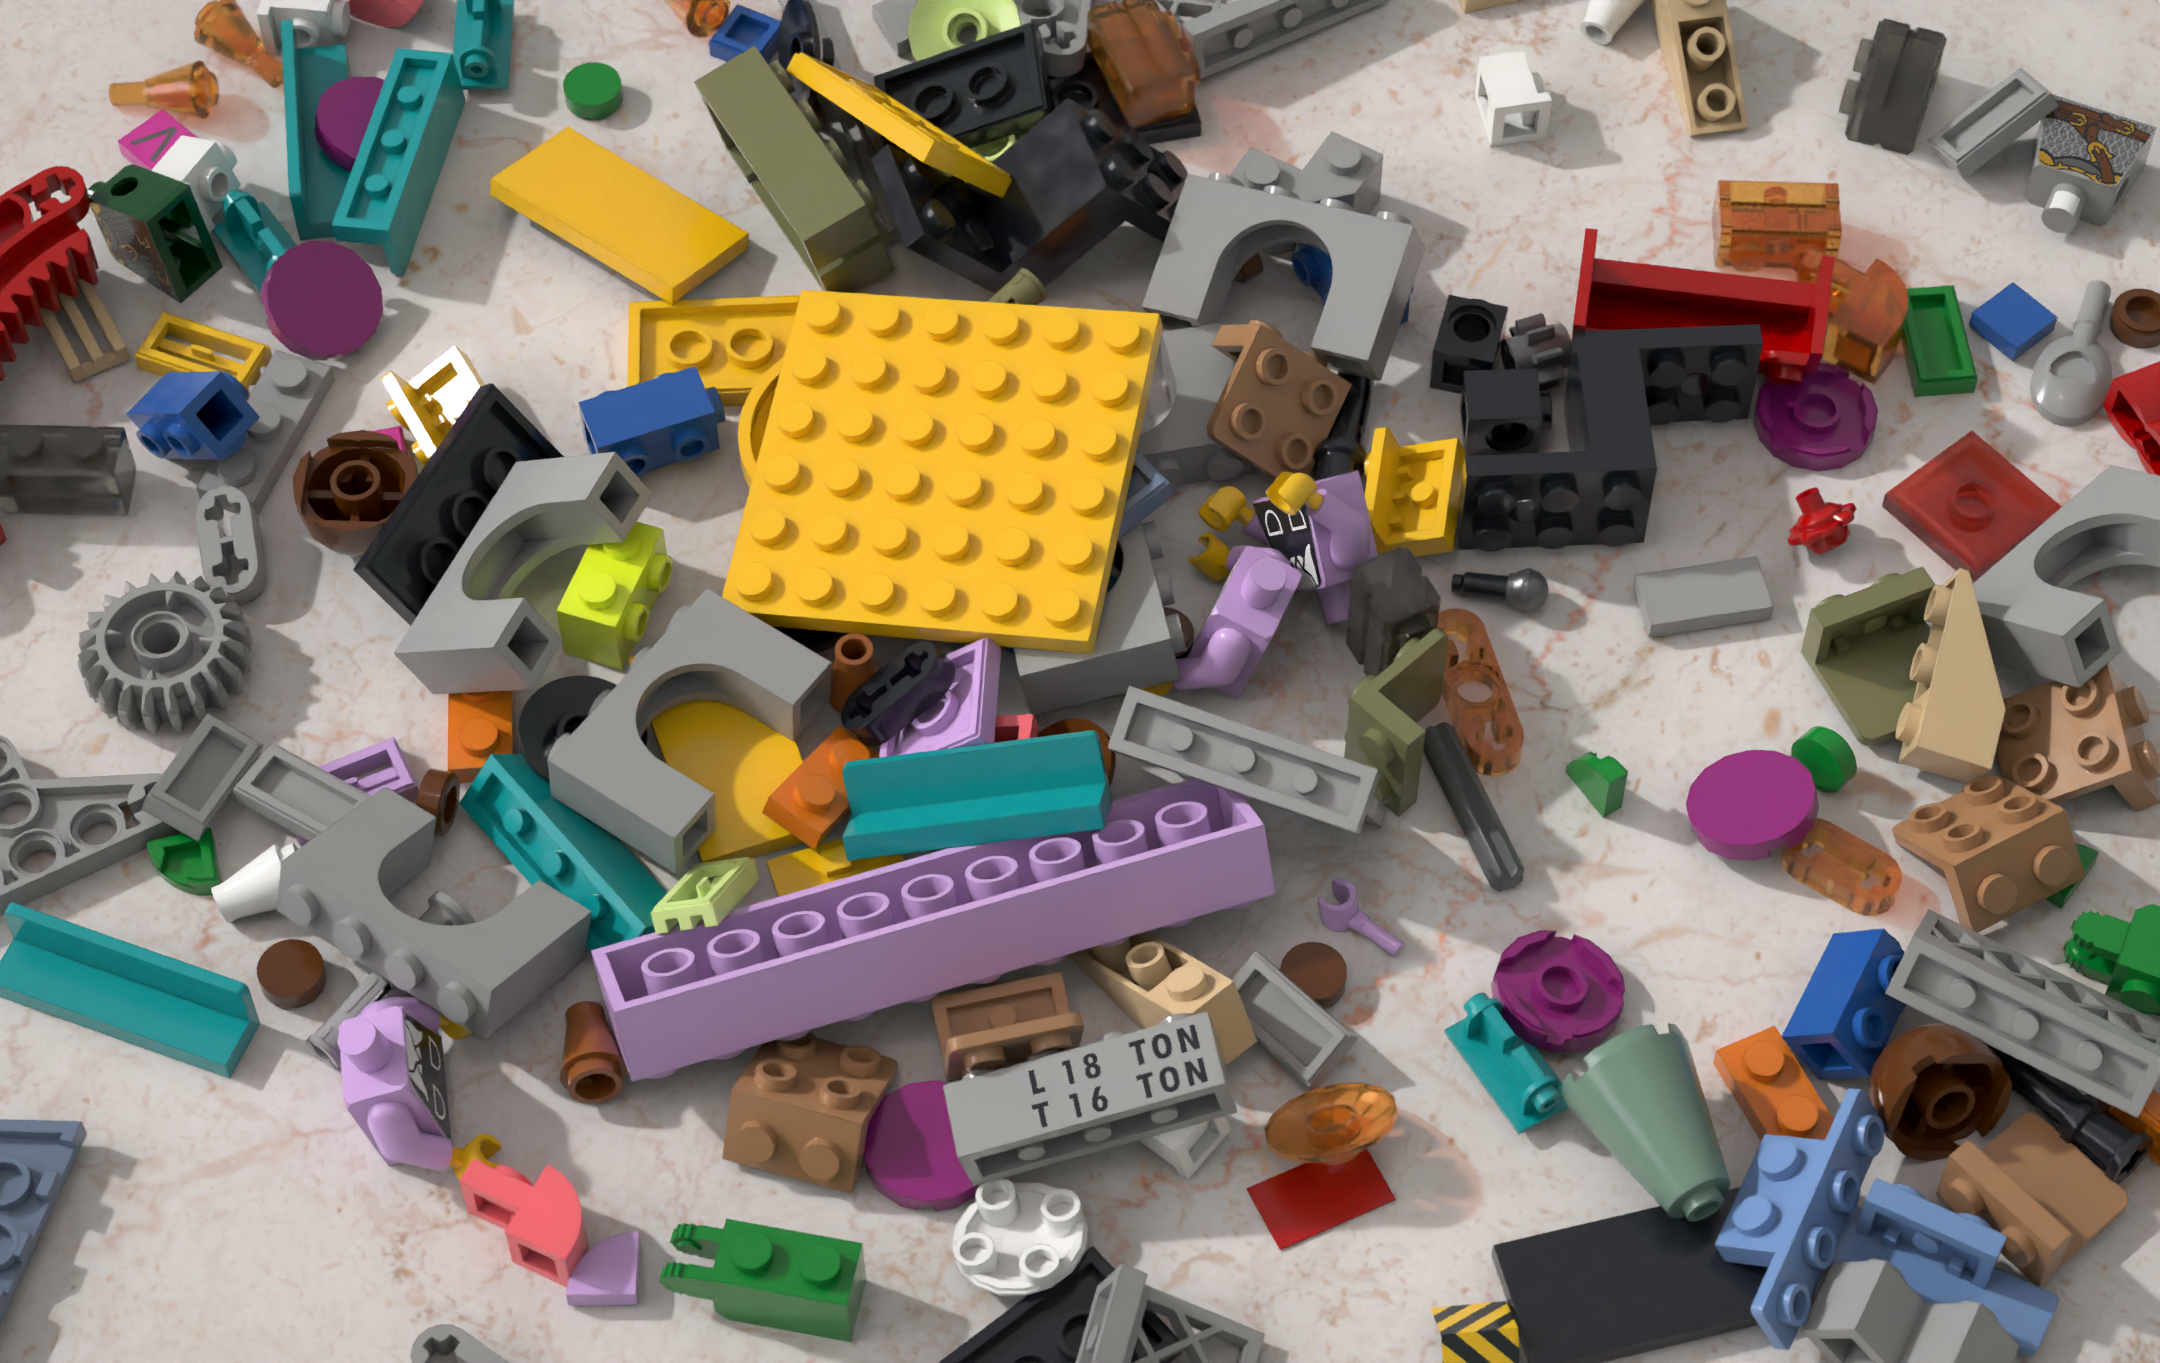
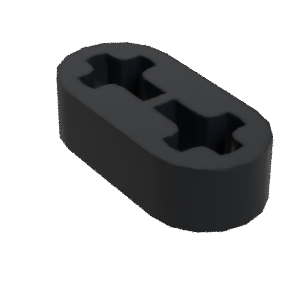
M920 641L912 644L860 685L848 697L841 713L843 725L865 745L873 747L885 743L936 703L948 691L955 677V665L931 642Z

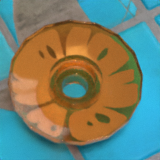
M1343 1083L1314 1089L1289 1100L1271 1115L1264 1130L1268 1149L1282 1159L1299 1163L1323 1162L1329 1165H1336L1352 1160L1360 1151L1375 1145L1393 1129L1399 1115L1394 1096L1384 1088L1365 1083Z

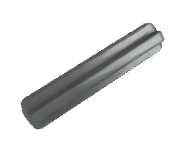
M1447 722L1427 727L1425 729L1423 751L1490 887L1496 891H1503L1509 887L1517 886L1523 881L1524 866L1454 727Z

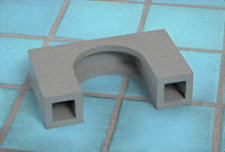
M1211 173L1209 178L1188 174L1142 304L1145 312L1159 313L1163 329L1169 331L1218 323L1236 274L1253 255L1276 244L1288 242L1308 244L1329 255L1333 267L1332 284L1311 344V349L1317 357L1327 363L1328 369L1381 382L1426 248L1412 222L1402 215L1388 211H1379L1376 217L1358 213L1349 204L1331 198L1321 199L1320 204L1301 200L1294 192L1279 186L1268 185L1264 191L1244 187L1243 183L1236 178L1221 173Z
M1221 322L1162 332L1161 371L1172 409L1157 426L1140 434L1137 451L1170 482L1172 489L1181 485L1210 480L1227 481L1239 475L1253 473V466L1213 441L1207 434L1208 421L1234 368L1232 359L1212 347L1222 325Z
M616 452L516 462L394 652L395 656L432 694L533 689L564 639L524 597L510 598V596L524 578L537 566L565 549L580 545L624 542L653 493Z
M2110 465L1973 583L1994 664L2080 688L2121 652L2105 599L2067 590V588L2090 574L2111 567L2149 565L2160 568V476Z
M1140 521L1117 540L1112 566L1117 568L1121 574L1116 584L1105 596L1093 654L1013 647L1019 676L1031 714L1038 715L1126 693L1129 686L1142 689L1181 679L1175 653L1187 651L1178 613L1165 616L1163 606L1174 604L1175 601L1166 566L1153 569L1151 560L1163 557L1154 521L1146 523Z
M706 588L691 606L683 605L676 611L669 622L667 632L652 648L645 647L638 652L630 664L627 675L612 691L609 689L603 691L595 699L589 710L588 717L572 734L565 733L555 742L547 759L551 796L676 874L716 829L715 797L713 792L662 762L646 748L641 737L648 725L659 714L678 704L696 700H712L732 705L791 741H794L831 699V662Z
M385 786L281 861L276 910L288 917L293 923L304 927L333 945L346 956L354 958L386 978L397 988L405 990L439 1011L450 1021L458 1023L485 1040L584 960L592 911L543 881L538 880L494 915L471 924L438 925L415 919L403 913L391 904L387 898L430 866L436 817Z

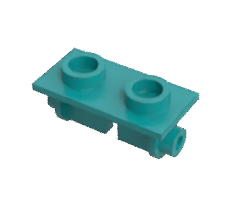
M457 0L453 58L463 90L509 89L514 0Z
M232 190L225 195L222 201L224 221L215 225L212 232L261 294V288L270 267L289 248L297 246V244L263 201L257 203L252 194L242 192L241 190Z
M1485 992L1472 996L1463 1007L1468 1014L1467 1017L1446 1028L1444 1033L1517 1134L1520 1135L1568 1109L1561 1095L1563 1083L1534 1045L1526 1043L1511 1030L1501 1016L1503 1005L1499 999H1489Z

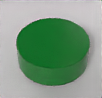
M589 62L578 65L566 75L563 82L566 105L573 114L581 118L600 119L609 116L619 108L623 100L621 79L618 72L604 63Z
M1821 726L1812 727L1792 745L1791 756L1796 758L1811 772L1815 788L1826 793L1836 792L1856 774L1857 763L1851 747L1843 737L1831 729Z

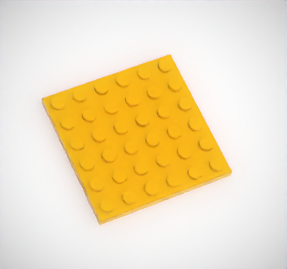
M801 290L722 597L774 627L969 644L988 637L998 646L1093 654L1163 330L1159 313Z

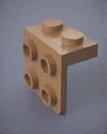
M1249 320L1248 324L1221 325L1212 347L1235 361L1236 364L1208 421V436L1274 480L1284 471L1293 474L1303 473L1310 475L1316 462L1313 458L1315 449L1322 440L1328 437L1352 384L1329 370L1324 360L1314 354L1299 350L1284 340L1280 331L1264 322Z
M2109 663L2080 688L2052 681L2003 699L2006 710L1996 748L2002 777L2054 804L2112 784L2136 812L2160 804L2155 778L2160 777V759L2152 742L2145 740L2142 724L2150 720L2146 702L2137 686L2128 688Z
M1988 775L1976 778L1965 785L1964 791L1940 803H1930L1914 809L1909 814L1908 819L1896 824L1892 828L1897 844L1944 870L1960 924L1977 933L2086 878L2066 809L2001 776Z
M1062 971L930 999V1009L946 1081L961 1079L966 1074L979 1069L999 1070L1024 1063L1031 1056L1040 1054L1043 1051L1058 1050L1063 1052L1080 1046L1084 1022L1081 1012L1070 1011Z
M810 1032L794 1040L782 1041L777 1039L763 1043L731 1089L722 1159L852 1194L860 1181L868 1122L896 1078L897 1061L880 1055L873 1048L861 1045L845 1046L816 1038Z
M2027 1112L2021 1115L1982 1150H1979L1971 1141L1967 1140L1951 1153L1936 1194L1957 1214L1968 1213L1986 1221L1993 1230L2007 1235L2001 1254L2036 1286L2040 1287L2125 1211L2128 1204V1195L2119 1185L2107 1178L2105 1173L2072 1143L2067 1144L2059 1137L2060 1133L2037 1113Z

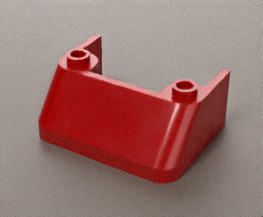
M1585 229L1573 321L1572 344L1574 331L1760 324L1763 347L1757 373L1766 374L1765 380L1767 382L1784 386L1802 385L1803 377L1816 374L1824 350L1835 257L1822 255L1814 283H1804L1595 258L1598 229Z

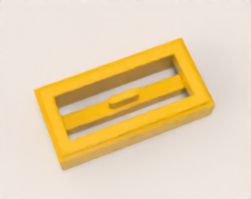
M163 311L134 357L138 369L164 376L167 372L221 371L222 373H228L246 388L250 396V384H257L261 377L260 369L262 366L266 367L272 358V353L268 345ZM165 335H168L193 344L191 346H187L172 340L165 339L164 337ZM212 350L245 360V363L242 364L214 355Z

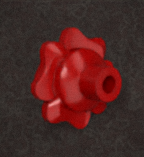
M1817 487L1807 489L1796 496L1795 499L1802 514L1798 518L1797 523L1789 530L1791 535L1787 541L1790 546L1804 545L1813 553L1822 555L1847 541V537L1851 534L1848 524L1855 519L1854 513L1857 510L1854 503L1842 505L1824 502Z

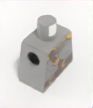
M2052 94L2059 107L2044 117L2039 123L2025 198L2030 204L2044 208L2041 216L2042 222L2047 228L2058 233L2073 231L2078 220L2095 225L2107 224L2142 174L2157 127Z

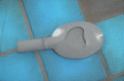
M2092 281L2088 284L2078 318L2073 323V335L2059 338L2049 344L2038 357L2033 369L2030 384L2031 399L2039 414L2053 424L2077 426L2086 423L2095 417L2104 406L2103 404L2112 382V369L2107 352L2096 340L2102 332L2101 324L2111 294V288L2105 282Z

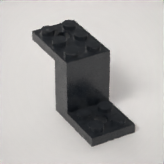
M1069 98L992 162L1010 174L1009 177L1013 179L1003 198L970 183L966 184L957 177H948L933 169L930 165L921 162L913 155L909 156L889 144L871 158L906 248L993 293L998 292L1016 276V273L1021 268H1025L1033 273L1043 286L1046 287L1125 221L1164 242L1188 175L1183 163L1172 152L1166 150L1162 153L1148 145L1145 139L1136 131L1129 130L1126 132L1112 124L1109 118L1100 110L1094 108L1090 111Z
M1760 324L1574 331L1563 406L1569 452L1464 456L1456 526L1458 550L1480 549L1482 551L1494 552L1504 548L1543 547L1546 549H1559L1572 545L1597 544L1618 547L1628 543H1644L1657 471L1650 424L1665 425L1671 422L1688 421L1723 423L1731 420L1748 419L1763 347ZM1700 373L1694 376H1687L1688 374Z

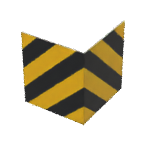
M1506 1301L1430 1308L1441 1334L1443 1363H1520L1518 1327Z

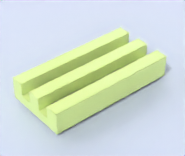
M742 857L695 864L650 912L656 934L668 933L678 922L681 931L694 929L702 919L704 920L705 927L718 926L759 881L755 859ZM710 877H715V878L713 879V881L710 883V879H709V878H710Z

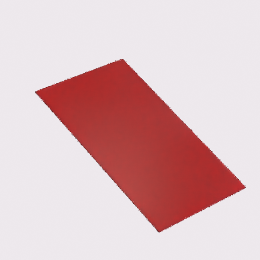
M1360 1140L1327 1153L1315 1161L1306 1162L1246 1188L1280 1250L1396 1200L1367 1148L1350 1152L1349 1154H1354L1352 1156L1339 1157L1340 1159L1328 1162H1319L1324 1157L1353 1148Z

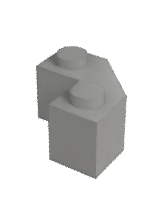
M1331 131L1303 170L1250 147L1229 176L1242 182L1244 187L1264 191L1268 185L1279 186L1294 192L1301 200L1320 204L1323 198L1336 199L1348 203L1358 213L1369 215L1380 201L1383 154ZM1296 242L1276 244L1261 251L1269 255L1293 251L1294 243Z
M1880 1259L1833 1262L1813 1303L1809 1316L1801 1329L1831 1363H2012L2019 1348L2015 1340L1998 1323L1994 1312L1986 1306L1968 1300L1960 1301L1959 1303L1926 1304L1906 1283L1904 1275L1897 1267Z

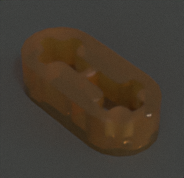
M1816 818L1815 825L1801 842L1788 850L1786 849V844L1782 848V865L1789 875L1852 912L1863 916H1877L1887 912L1895 903L1902 881L1901 869L1896 860L1884 851L1827 820ZM1813 843L1824 848L1823 853L1817 852L1812 858L1801 853L1802 848L1809 849ZM1870 875L1881 880L1880 885L1875 884L1870 890L1864 889L1859 885L1860 880L1865 881Z

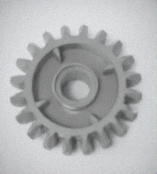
M178 571L175 572L169 582L160 583L159 579L151 573L148 585L136 588L126 581L125 595L121 598L105 594L103 603L105 612H88L89 620L87 625L89 630L79 633L81 653L78 654V667L82 678H85L84 685L89 697L93 698L95 703L99 702L101 711L109 719L119 716L121 722L129 730L144 721L146 729H149L153 735L162 723L170 722L171 726L180 733L184 723L183 720L195 717V719L202 722L207 715L206 710L210 707L227 711V703L229 702L227 693H242V685L244 683L242 675L251 672L252 658L250 651H252L251 645L253 642L249 627H245L246 621L243 611L237 606L236 602L231 603L229 595L224 592L222 586L210 589L209 583L205 582L202 576H199L187 585L185 578Z

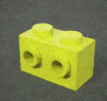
M636 521L624 542L588 545L556 610L560 634L564 639L562 641L564 654L623 670L635 643L642 639L646 631L649 614L659 593L664 592L672 574L673 559L671 556H667L662 528Z

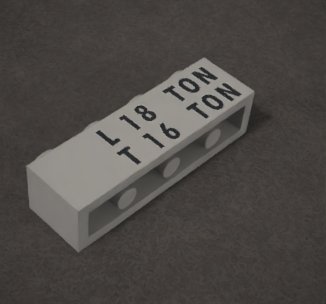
M1208 1011L1195 1015L1191 1013L1174 1014L1166 1017L1156 1026L1131 1033L1110 1032L1101 1035L1092 1044L1063 1052L1058 1050L1043 1051L1040 1054L1031 1056L1027 1062L999 1070H975L966 1074L960 1081L943 1085L957 1158L973 1186L1238 1113L1221 1043Z

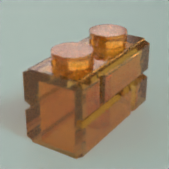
M1123 0L1120 4L1112 1L1091 7L1087 13L1088 47L1128 124L1135 128L1156 122L1160 116L1170 118L1190 112L1192 107H1194L1195 85L1201 83V73L1194 53L1191 50L1183 52L1179 46V29L1173 13L1170 10L1161 12L1156 0Z
M1719 180L1712 211L1714 266L1733 267L1737 271L1746 273L1755 272L1761 268L1793 269L1800 274H1814L1818 271L1823 255L1835 257L1833 269L1835 270L1842 235L1838 183Z

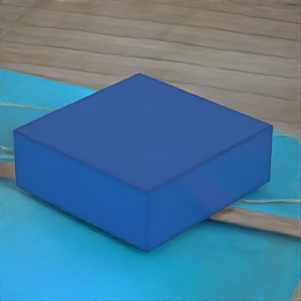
M737 4L710 39V56L728 62L755 45L765 61L769 63L778 51L781 21Z
M2012 282L1972 312L1969 327L2014 361L2054 331L2058 317Z

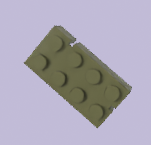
M754 45L694 81L725 149L749 183L759 178L758 181L751 184L755 193L822 291L856 293L894 270L885 249L893 241L883 222L875 213L879 208L872 194L861 179L854 182L847 173L851 170L836 142L833 139L826 142L819 133L823 128L805 99L798 102L794 95L791 94L795 92V88L778 60L768 65Z

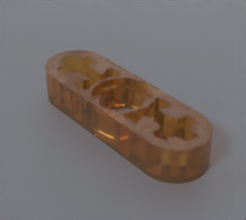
M1460 608L1441 611L1431 620L1428 633L1435 628H1439L1446 635L1456 634L1460 642H1466L1465 660L1458 663L1459 653L1456 645L1452 640H1448L1441 693L1452 724L1476 772L1486 776L1505 775L1514 770L1520 762L1524 731L1485 626L1481 619L1471 611ZM1478 681L1490 688L1492 696L1482 702H1471L1462 698L1457 688L1465 682ZM1492 720L1491 731L1493 737L1498 744H1504L1503 750L1494 751L1490 743H1483L1484 723Z

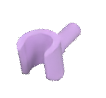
M1343 879L1333 880L1331 882L1333 896L1340 905H1332L1321 897L1317 898L1323 925L1335 932H1343L1352 928L1356 932L1368 937L1393 956H1396L1404 943L1359 910L1354 885Z

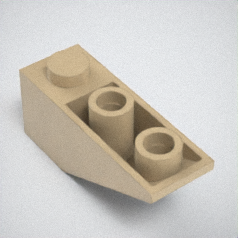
M1651 0L1658 43L1689 136L1696 137L1746 130L1748 123L1726 0Z
M1959 568L1942 585L1936 584L1928 597L1924 611V621L1930 622L1931 628L1927 644L1921 643L1912 661L1910 680L1916 681L1917 686L1913 702H1907L1901 711L1895 738L1903 741L1898 763L1967 784L1976 778L1984 776L1992 769L2006 709L1970 572Z
M1149 931L1130 936L1127 941L1116 946H1095L1068 954L1076 965L1140 1029L1156 1026L1163 1019L1174 1014L1191 1013L1195 1015L1208 1011L1220 1040L1226 1065L1257 1042L1235 982Z

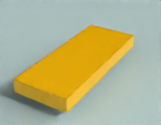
M842 838L821 844L815 850L810 847L766 860V865L776 895L780 897L904 861L902 854L848 861Z

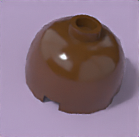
M366 430L338 433L327 438L328 447L319 450L313 457L309 451L301 458L293 476L294 500L297 511L313 539L338 554L352 557H362L419 475L415 460L411 454L408 456L407 453L399 449L395 439L387 434Z
M1941 1022L1919 1025L1896 1037L1879 1055L1872 1067L1869 1080V1100L1883 1122L1886 1137L1907 1158L1923 1161L1948 1158L1951 1153L1960 1147L1955 1141L1968 1137L1975 1130L1979 1132L1982 1138L1996 1126L2007 1109L2012 1090L2010 1076L2004 1070L2000 1058L1981 1039L1957 1027Z

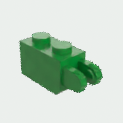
M2150 904L2135 910L2131 923L2107 914L2101 916L2099 912L2093 913L2090 910L2089 913H2085L2083 911L2077 920H2073L2071 926L2073 937L2068 942H2065L2063 948L2065 951V963L2070 965L2069 968L2076 969V972L2080 970L2083 971L2084 975L2109 983L2105 992L2106 996L2143 1014L2160 1016V906Z
M726 1219L724 1229L704 1225L696 1226L693 1223H678L676 1229H673L670 1243L673 1244L677 1251H681L683 1254H690L691 1256L697 1255L700 1258L715 1260L713 1268L694 1264L686 1265L682 1262H667L665 1268L663 1267L659 1279V1282L666 1287V1290L680 1293V1295L687 1294L691 1297L713 1300L714 1311L728 1320L851 1342L867 1281L863 1243Z

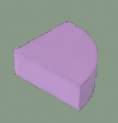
M639 1231L622 1233L605 1239L591 1248L580 1259L567 1285L566 1298L568 1306L638 1305L641 1251Z

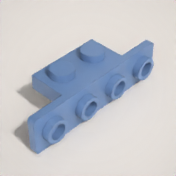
M1849 1088L1825 1140L1764 1135L1715 1242V1247L1725 1262L1768 1267L1751 1305V1313L1775 1349L1789 1350L1799 1327L1806 1322L1810 1313L1812 1297L1824 1270L1830 1266L1834 1259L1836 1242L1846 1219L1858 1204L1860 1187L1874 1156L1878 1155L1882 1149L1885 1134L1884 1125L1863 1089Z
M1875 1178L1863 1208L1856 1206L1849 1213L1836 1242L1832 1263L1866 1261L1868 1259L1887 1261L1902 1272L1906 1283L1926 1304L1959 1303L1960 1301L1968 1300L1986 1306L1994 1312L1998 1323L2019 1345L2017 1352L2027 1357L2036 1355L2059 1302L2056 1294L1995 1267L2007 1235L1993 1230L1986 1221L1968 1213L1957 1214L1932 1203L1919 1191L1907 1185H1892Z

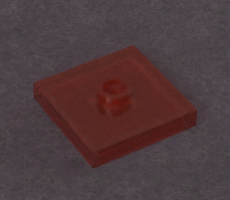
M1974 431L1967 433L1885 493L1882 507L1955 571L1959 568L1968 570L1972 583L1978 580L2062 507Z

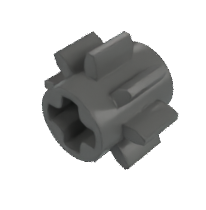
M1543 313L1515 320V326L1509 328L1511 337L1503 339L1500 345L1501 358L1505 370L1537 369L1540 391L1560 386L1559 380L1566 379L1564 369L1569 368L1572 351V341L1565 326L1562 323L1547 326Z

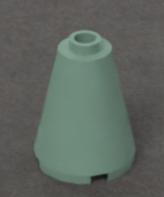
M1668 1023L1669 1033L1658 1034L1653 1024L1639 1026L1615 1036L1586 1055L1583 1060L1589 1070L1577 1082L1574 1081L1569 1072L1563 1080L1561 1095L1573 1114L1670 1217H1687L1688 1221H1699L1714 1214L1723 1206L1725 1202L1723 1195L1730 1187V1179L1689 1043L1676 1024Z

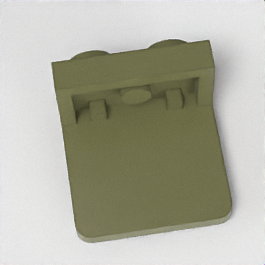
M1923 566L1901 575L1898 573L1887 574L1875 581L1870 587L1846 596L1842 594L1832 595L1822 600L1810 611L1801 653L1856 739L1866 746H1873L1894 738L1903 707L1907 702H1913L1917 682L1910 680V669L1919 645L1921 643L1927 644L1930 627L1924 621V611L1928 597L1935 586V583Z
M1439 628L1433 629L1421 640L1418 637L1409 640L1399 650L1389 667L1377 677L1371 674L1363 678L1355 686L1348 699L1349 715L1347 731L1344 736L1346 742L1344 758L1378 769L1381 772L1373 795L1398 817L1417 801L1426 730L1417 722L1433 710L1441 698L1449 637Z

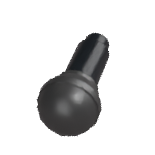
M1526 568L1516 573H1510L1509 576L1466 572L1464 575L1453 574L1451 590L1453 593H1462L1464 597L1503 600L1522 612L1538 610L1544 605L1548 598L1549 586L1546 578L1541 573L1531 568Z

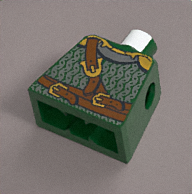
M131 164L125 166L107 182H96L87 190L90 198L88 213L95 217L111 255L116 261L174 300L182 303L223 267L190 185Z

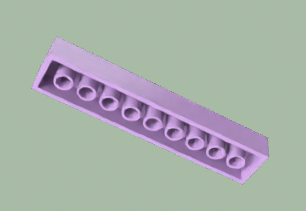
M1189 779L1113 801L1104 829L948 848L734 909L718 926L705 927L704 920L702 919L694 929L681 931L680 926H675L668 933L656 934L654 932L591 950L607 1017L633 1082L643 1078L659 1079L668 1077L677 1072L681 1067L709 1059L724 1060L733 1058L741 1054L746 1048L777 1039L782 1041L798 1039L806 1035L811 1029L835 1022L863 1020L871 1016L876 1010L900 1003L928 1001L941 991L969 983H989L1000 978L1003 973L1030 965H1051L1063 960L1068 954L1095 946H1116L1127 941L1130 936L1160 927H1181L1188 924L1195 917L1222 909H1243L1253 904L1256 899L1276 894L1265 826L1245 797L1195 779Z

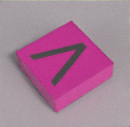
M162 109L118 140L121 155L132 164L152 170L181 135L198 137Z

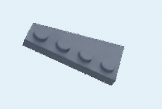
M0 1119V1323L86 1138L87 1132L82 1121Z

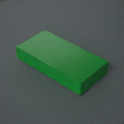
M1954 285L1895 289L1892 307L1914 397L1974 393L1978 378Z

